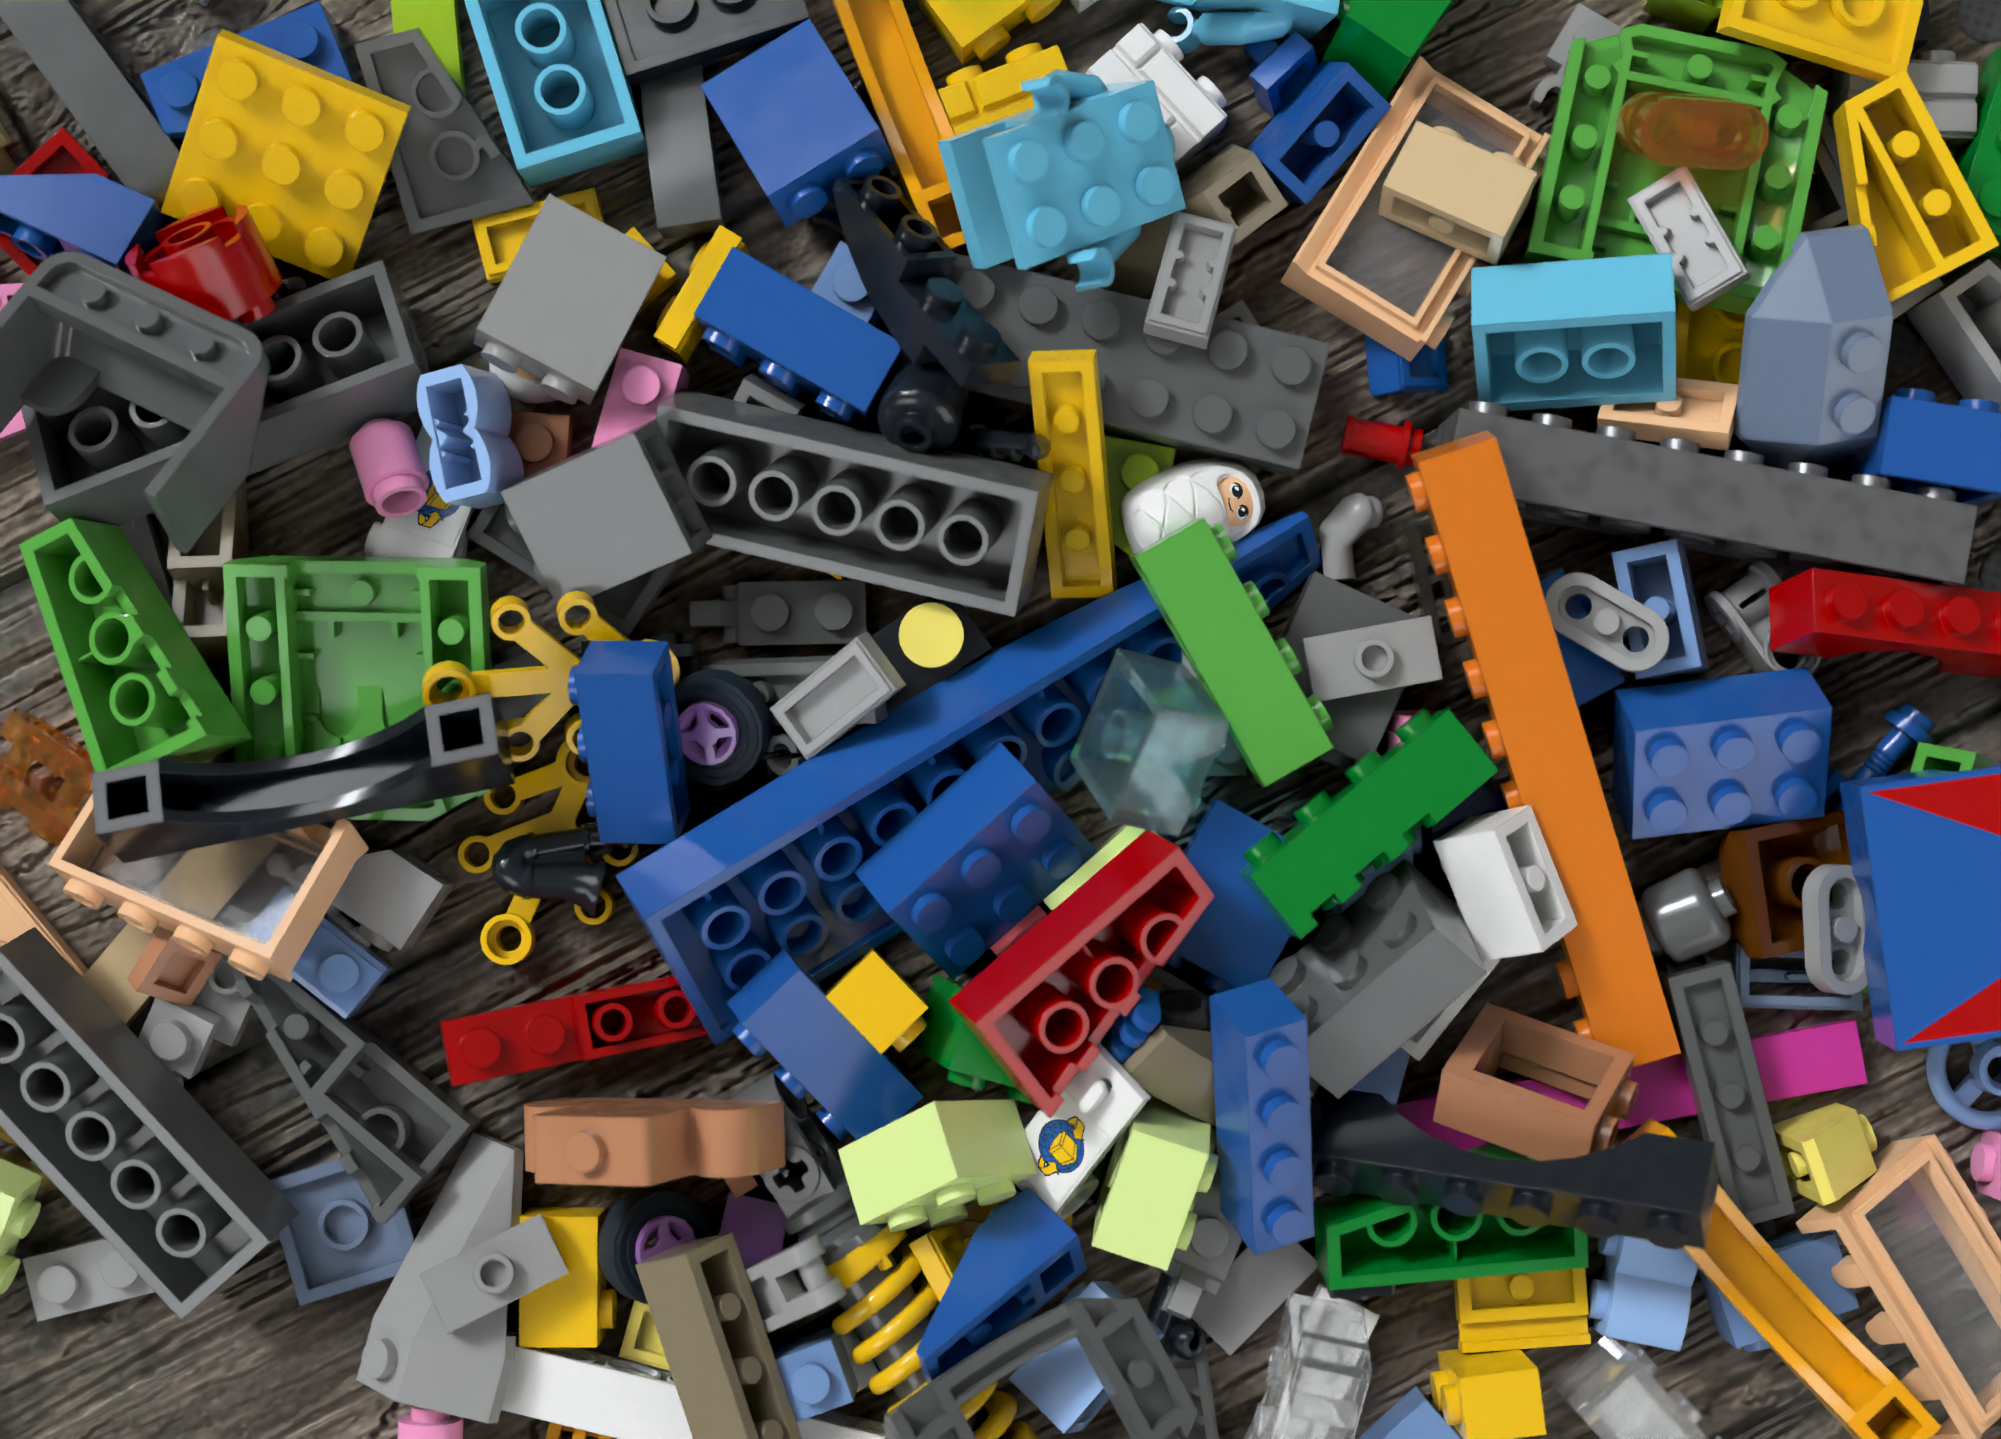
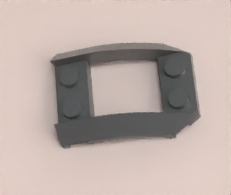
M1075 1298L1018 1326L983 1346L884 1415V1439H976L959 1406L1013 1370L1074 1337L1078 1339L1130 1435L1126 1439L1188 1438L1198 1411L1137 1298Z

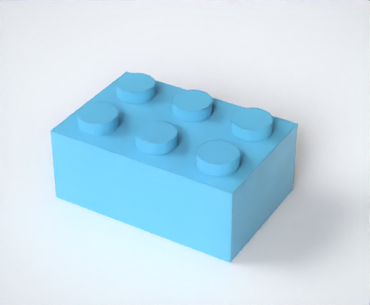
M464 0L516 168L530 187L647 151L645 130L630 83L624 71L603 0Z
M1672 253L1471 268V327L1478 401L1499 404L1507 407L1508 411L1676 401V309Z

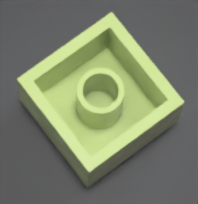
M1147 1092L1151 1098L1115 1143L1106 1178L1097 1200L1091 1246L1167 1271L1175 1248L1186 1251L1189 1246L1197 1220V1213L1192 1211L1198 1191L1207 1194L1211 1186L1218 1163V1155L1214 1154L1217 1134L1216 1128L1211 1127V1124L1188 1115Z
M1014 1099L933 1101L838 1150L860 1225L888 1223L891 1232L909 1229L929 1220L931 1228L945 1227L962 1221L968 1217L966 1207L976 1202L979 1205H989L1008 1199L1017 1193L1014 1184L1038 1173Z

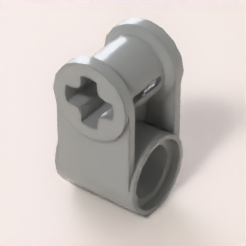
M1756 560L1749 565V573L1724 591L1720 593L1712 590L1705 595V605L1715 623L1734 642L1754 673L1787 670L1775 661L1770 644L1769 588L1782 583V580L1768 564L1762 560ZM1753 594L1756 595L1753 601L1740 608V603ZM1797 654V662L1792 669L1807 667L1810 673H1812L1819 665L1821 657Z

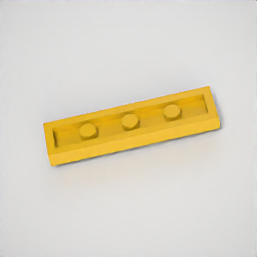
M1097 349L1032 351L1028 359L1034 430L1035 433L1044 435L1051 444L1050 453L1044 459L1038 460V470L1054 473L1044 522L1051 598H1101L1116 591L1118 585Z

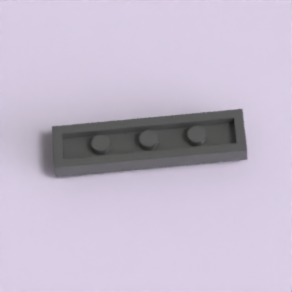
M1721 960L1661 976L1704 1141L1715 1142L1719 1171L1718 1184L1751 1225L1796 1213L1731 963Z

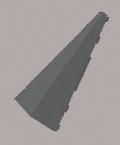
M219 919L217 922L242 934H246L229 919ZM222 954L237 980L235 983L243 999L250 1001L267 1030L265 1036L315 1120L322 1122L341 1154L340 1162L348 1175L354 1176L372 1207L370 1209L372 1216L381 1225L387 1224L442 1170L481 1123V1120L355 1019H344L294 978L290 983L267 973L263 980H257L232 967L227 962L229 956Z

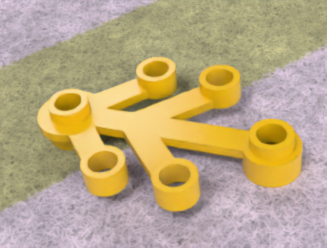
M572 591L563 595L557 604L558 621L566 633L574 636L584 635L590 642L591 640L630 641L598 615L596 604L589 594L582 591ZM504 596L498 599L490 610L491 626L494 633L503 640L515 641L545 666L470 671L459 662L443 661L433 665L425 673L422 680V696L424 705L429 706L491 693L493 698L546 694L524 718L516 717L506 722L509 737L518 732H524L531 736L530 742L523 747L510 745L512 761L524 762L537 754L540 740L573 707L569 699L568 679L572 666L578 665L581 658L531 619L529 607L524 600L516 596ZM575 605H583L589 610L588 616L578 622L567 619L565 614L569 608ZM508 610H516L523 616L519 624L511 627L502 625L498 619L502 613ZM645 639V640H641V641H656V640ZM669 648L675 685L679 681L680 667L675 653ZM444 677H454L461 683L456 691L450 693L440 691L436 685ZM580 713L571 716L564 728L567 746L576 755H578L577 740L573 735L581 725Z
M578 733L573 735V737L576 740L578 738ZM566 740L558 749L555 763L515 778V784L510 785L515 791V801L510 807L501 808L496 804L494 793L497 788H493L490 792L484 794V802L491 812L498 815H511L522 808L525 799L562 787L552 812L491 836L474 835L466 838L458 848V861L466 871L476 874L490 871L493 855L505 841L527 834L528 832L541 834L578 828L576 821L586 801L590 776H585L579 771L577 765L579 755L574 754L568 748ZM476 842L485 844L489 850L488 861L480 867L472 864L468 857L469 848ZM641 844L632 846L631 853L623 860L616 859L611 853L602 857L610 865L617 867L627 866L638 858ZM589 855L585 856L586 863L592 864ZM601 887L599 894L603 897L606 904L605 911L600 917H591L585 912L583 907L574 904L575 914L583 923L598 925L606 922L613 915L615 900L606 888ZM514 895L506 914L494 916L484 925L480 943L484 954L491 961L501 965H511L526 959L531 954L536 942V934L531 922L542 899L530 898V900ZM506 926L517 928L521 934V944L515 950L506 949L501 944L500 934Z

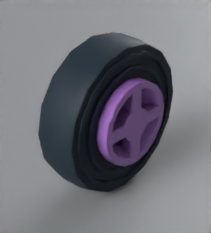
M704 669L686 675L674 685L687 778L699 784L723 785L744 778L763 760L769 740L772 738V716L764 696L749 680L729 670ZM711 714L725 725L719 726L716 722L712 721Z
M665 1186L642 1187L623 1196L608 1212L599 1233L598 1259L605 1278L621 1295L648 1304L635 1265L680 1243L711 1237L712 1231L706 1213L689 1195ZM653 1234H657V1238L654 1240L653 1245L647 1247L649 1239L653 1236Z

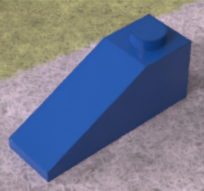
M1028 1187L1011 1201H1004L997 1205L990 1212L987 1219L977 1227L916 1349L927 1384L967 1356L1015 1329L1087 1270L1078 1235Z

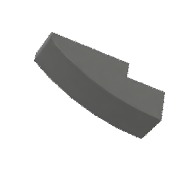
M704 63L640 83L657 228L664 239L714 232L719 225L727 229L719 181L720 168L710 101L700 86L706 82Z

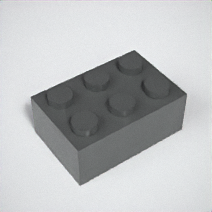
M1404 858L1388 873L1377 876L1368 885L1365 893L1340 915L1329 918L1320 927L1317 935L1293 956L1282 959L1273 968L1268 978L1273 980L1307 1018L1309 1075L1340 1099L1485 976L1487 972L1456 903Z

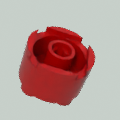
M236 204V216L228 217L222 205L177 220L154 233L160 245L145 254L138 243L125 257V263L133 277L227 321L238 318L240 323H250L271 313L276 308L271 296L279 289L283 282V278L248 207L244 204Z

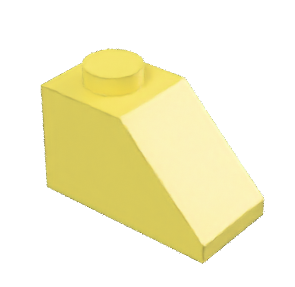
M1833 1103L1773 1124L1789 1189L1823 1206L1836 1202L1877 1172L1871 1152L1877 1150L1876 1137L1867 1118L1863 1114L1858 1115L1856 1109L1839 1103Z

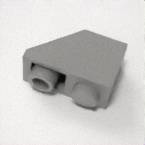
M404 848L364 854L355 862L326 913L336 917L342 911L361 923L357 933L374 946L390 952L393 946L402 950L415 946L456 883ZM314 865L299 868L293 879L303 884Z

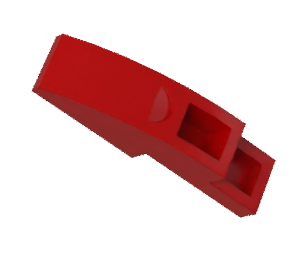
M674 976L570 994L439 1021L451 1086L578 1060L586 1061L708 1035Z

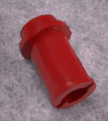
M1348 414L1340 455L1347 456L1348 454L1395 463V470L1402 471L1404 465L1414 467L1411 455L1421 450L1423 430L1412 428L1411 421L1405 420L1403 426L1356 418L1354 415Z

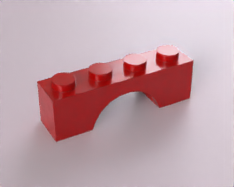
M1811 568L1769 588L1771 651L1824 658L1870 651L1915 652L1938 658L1939 672L1995 678L2001 675V593L1818 568Z

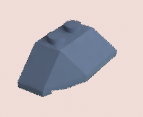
M1862 224L1801 232L1790 247L1793 252L1773 272L1746 312L1733 434L1753 453L1764 456V463L1769 467L1788 470L1789 463L1802 462L1824 466L1829 470L1838 469L1878 436L1894 314L1868 228Z

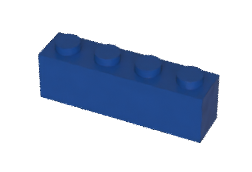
M1271 978L1209 996L1220 1211L1255 1256L1314 1237L1307 1018Z

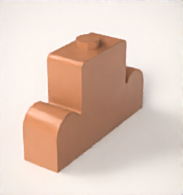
M555 1097L524 1104L525 1170L535 1172V1183L645 1187L690 1175L709 1178L745 1177L786 1167L784 1101Z

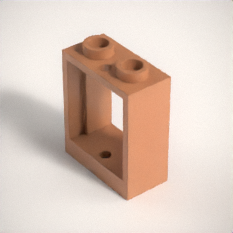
M1486 1003L1442 1069L1433 1122L1539 1161L1580 1157L1612 1148L1619 1127V1118L1623 1120L1629 1118L1639 1090V1083L1630 1080L1635 1054ZM1497 1067L1587 1098L1590 1101L1584 1110L1492 1077Z

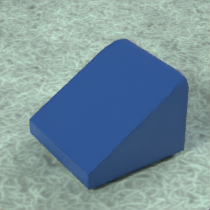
M1366 336L1365 347L1371 396L1385 397L1449 390L1444 337L1435 350L1424 344L1413 360L1409 362L1374 339Z

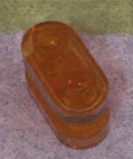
M1643 91L1635 94L1625 102L1620 109L1616 122L1617 135L1625 149L1635 155L1666 166L1741 170L1749 167L1762 156L1769 138L1767 121L1757 108L1716 95Z
M13 708L0 727V734L13 744L5 756L0 754V809L9 810L11 806L31 819L27 824V828L41 839L59 846L83 808L80 805L88 794L92 795L91 773H95L88 750L43 719L25 710ZM34 760H37L65 779L59 790H56L28 771Z

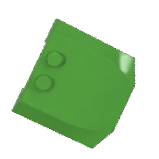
M1647 24L1621 28L1618 35L1586 42V37L1573 40L1568 50L1524 260L1529 263L1658 254L1627 199L1685 164L1752 277L1704 307L1742 315L1746 314L1773 272L1793 252L1790 247L1801 233L1828 92L1818 84L1812 89L1785 69L1788 62L1770 49ZM1674 283L1675 301L1685 302Z
M271 555L231 559L222 564L231 701L234 709L253 737L235 746L236 762L270 760L307 754L343 745L392 726L425 706L422 696V680L427 670L439 662H459L470 671L492 670L487 563L464 558ZM444 677L438 681L436 687L442 692L450 693L456 691L461 683L454 677ZM492 789L344 819L430 821L447 813L451 808L473 797L484 795Z

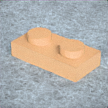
M1676 378V401L1601 405L1597 417V426H1615L1635 431L1636 440L1660 442L1662 438H1678L1699 443L1702 448L1729 450L1735 422L1738 384Z

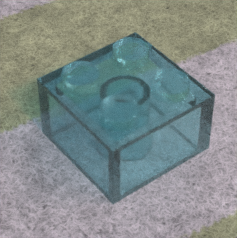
M1117 648L1069 760L1110 822L1179 837L1188 815L1196 810L1200 802L1202 785L1214 759L1224 750L1227 741V730L1231 723L1184 664Z

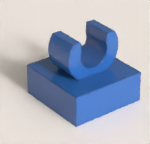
M1296 31L1280 46L1272 39L1250 43L1243 49L1244 53L1253 60L1248 66L1252 71L1250 78L1258 105L1272 118L1278 114L1318 67L1313 45Z

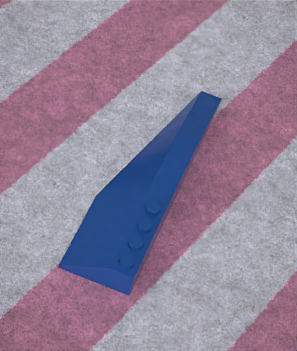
M1303 511L1255 529L1234 542L1233 546L1238 557L1230 561L1242 585L1249 580L1255 584L1265 600L1269 611L1322 565L1310 517ZM1140 579L1052 621L952 674L887 712L888 717L876 724L865 725L615 875L640 921L714 1045L717 1046L735 1035L732 1029L739 1023V1020L726 1002L781 950L785 949L819 983L866 954L872 948L879 946L903 931L885 912L854 871L998 742L1005 746L1049 796L1057 789L1068 792L1145 723L1140 715L1162 695L1170 701L1181 691L1182 650L1145 584Z

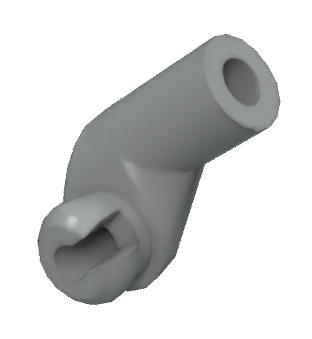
M1354 493L1346 496L1322 522L1319 536L1324 576L1335 581L1356 579L1352 545L1366 530L1371 527L1377 528L1381 524L1384 509L1379 499L1370 495L1366 496L1363 493Z

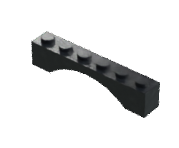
M491 693L424 706L404 720L375 734L343 745L307 754L234 763H187L155 760L91 773L96 836L122 863L515 784L507 724Z
M1317 1086L1310 1110L1313 1186L1323 1192L1337 1196L1348 1195L1350 1192L1377 1196L1399 1206H1410L1414 1203L1445 1207L1447 1210L1461 1216H1477L1483 1213L1508 1217L1529 1227H1542L1552 1224L1577 1228L1587 1235L1598 1238H1610L1615 1235L1645 1239L1656 1246L1666 1249H1680L1684 1246L1706 1249L1719 1183L1715 1142L1645 1132L1615 1147L1580 1157L1545 1161L1498 1159L1459 1149L1430 1136L1400 1115L1381 1094L1349 1090L1338 1099L1323 1086Z

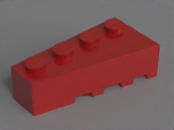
M1147 829L949 999L948 1002L1021 1094L1051 1119L1065 1100L1060 1096L1079 1069L1086 1072L1101 1051L1096 1047L1120 1013L1125 1017L1128 1015L1141 997L1137 991L1156 964L1164 966L1215 895L1178 846Z

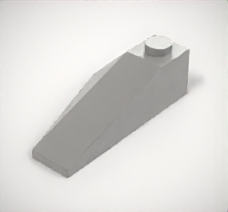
M472 1133L373 1316L367 1342L362 1352L357 1381L399 1403L479 1422L498 1423L515 1360L516 1336H506L507 1305L447 1334L419 1274L520 1224L523 1150L484 1133Z

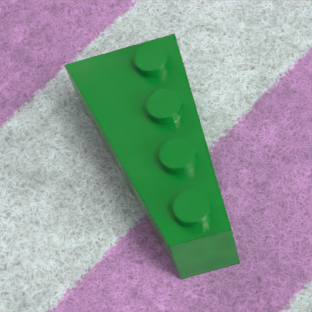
M1426 708L1420 710L1395 731V734L1401 740L1383 756H1380L1375 749L1369 751L1344 772L1350 780L1347 785L1332 797H1329L1324 789L1293 813L1299 821L1296 826L1281 838L1273 830L1242 854L1248 861V864L1237 873L1285 933L1302 939L1318 925L1312 917V913L1320 907L1323 911H1327L1336 904H1343L1363 887L1361 884L1366 879L1362 875L1363 872L1371 866L1377 870L1392 862L1416 840L1417 836L1413 833L1423 824L1426 828H1430L1438 823L1499 771L1450 709L1437 711L1434 715H1431Z

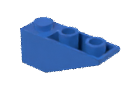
M99 174L0 175V233L11 237L12 242L19 249L32 257L45 260L50 255L52 256L60 252L76 251L91 256L132 276L125 263L127 253L138 243L145 254L159 245L154 233L165 227L166 223L156 201Z

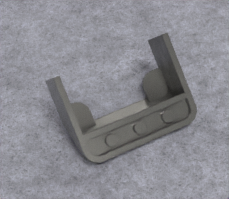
M65 251L54 254L45 259L0 311V433L23 405L47 415L66 414L80 407L97 386L190 430L189 435L144 490L146 498L175 548L187 554L244 481L251 469L269 374V361L257 336L249 330L81 252Z

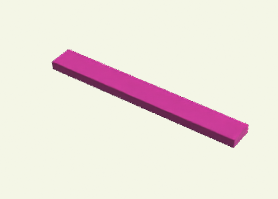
M1844 1019L1750 1037L1767 1102L1868 1083L1856 1020ZM1681 1053L1632 1068L1630 1080L1639 1083V1090L1629 1118L1627 1120L1619 1118L1618 1129L1642 1125L1649 1118L1659 1122L1697 1115ZM1528 1077L1506 1081L1584 1110L1590 1101L1587 1098ZM1438 1094L1399 1100L1394 1107L1400 1115L1430 1136L1459 1149L1467 1151L1490 1143L1433 1122Z

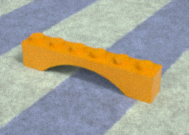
M832 0L886 143L895 159L894 163L910 204L924 219L935 226L939 237L954 253L960 255L968 253L938 146V141L955 136L924 61L903 1Z
M1649 1118L1624 1142L1645 1132L1677 1136L1667 1126ZM1718 1184L1706 1249L1684 1246L1680 1249L1854 1439H1930L1941 1428L1939 1423L1897 1377L1798 1278L1756 1231Z

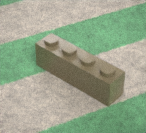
M733 1232L683 1242L636 1264L635 1267L693 1439H802Z

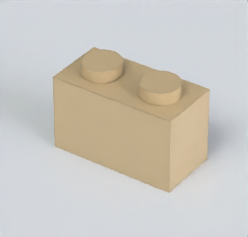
M1416 121L1383 184L1378 214L1497 266L1529 203L1537 172L1526 168L1521 160L1511 154L1504 152L1491 153L1466 142L1462 135L1450 128L1443 126L1431 127Z

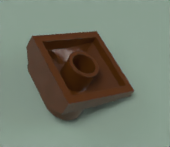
M1843 808L1825 811L1824 817L1734 827L1723 837L1718 856L1721 879L1731 894L1738 911L1728 917L1731 935L1742 946L1748 957L1766 959L1804 950L1802 891L1807 877L1815 868L1824 864L1851 865ZM1830 890V894H1829V903H1830L1831 898H1832V892H1831V890Z

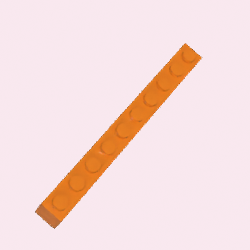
M1486 430L1412 454L1411 458L1416 472L1405 475L1406 484L1416 513L1426 510L1429 513L1435 535L1424 538L1426 549L1435 575L1438 576L1445 573L1448 575L1454 597L1443 600L1454 637L1458 638L1466 635L1473 659L1462 662L1474 700L1485 697L1492 720L1481 723V727L1492 760L1504 758L1511 781L1500 784L1506 808L1511 809L1531 805L1578 923V926L1559 939L1565 960L1555 963L1557 975L1566 999L1577 997L1583 1018L1573 1021L1575 1033L1635 1054L1633 1067L1680 1054L1679 1043L1497 438Z

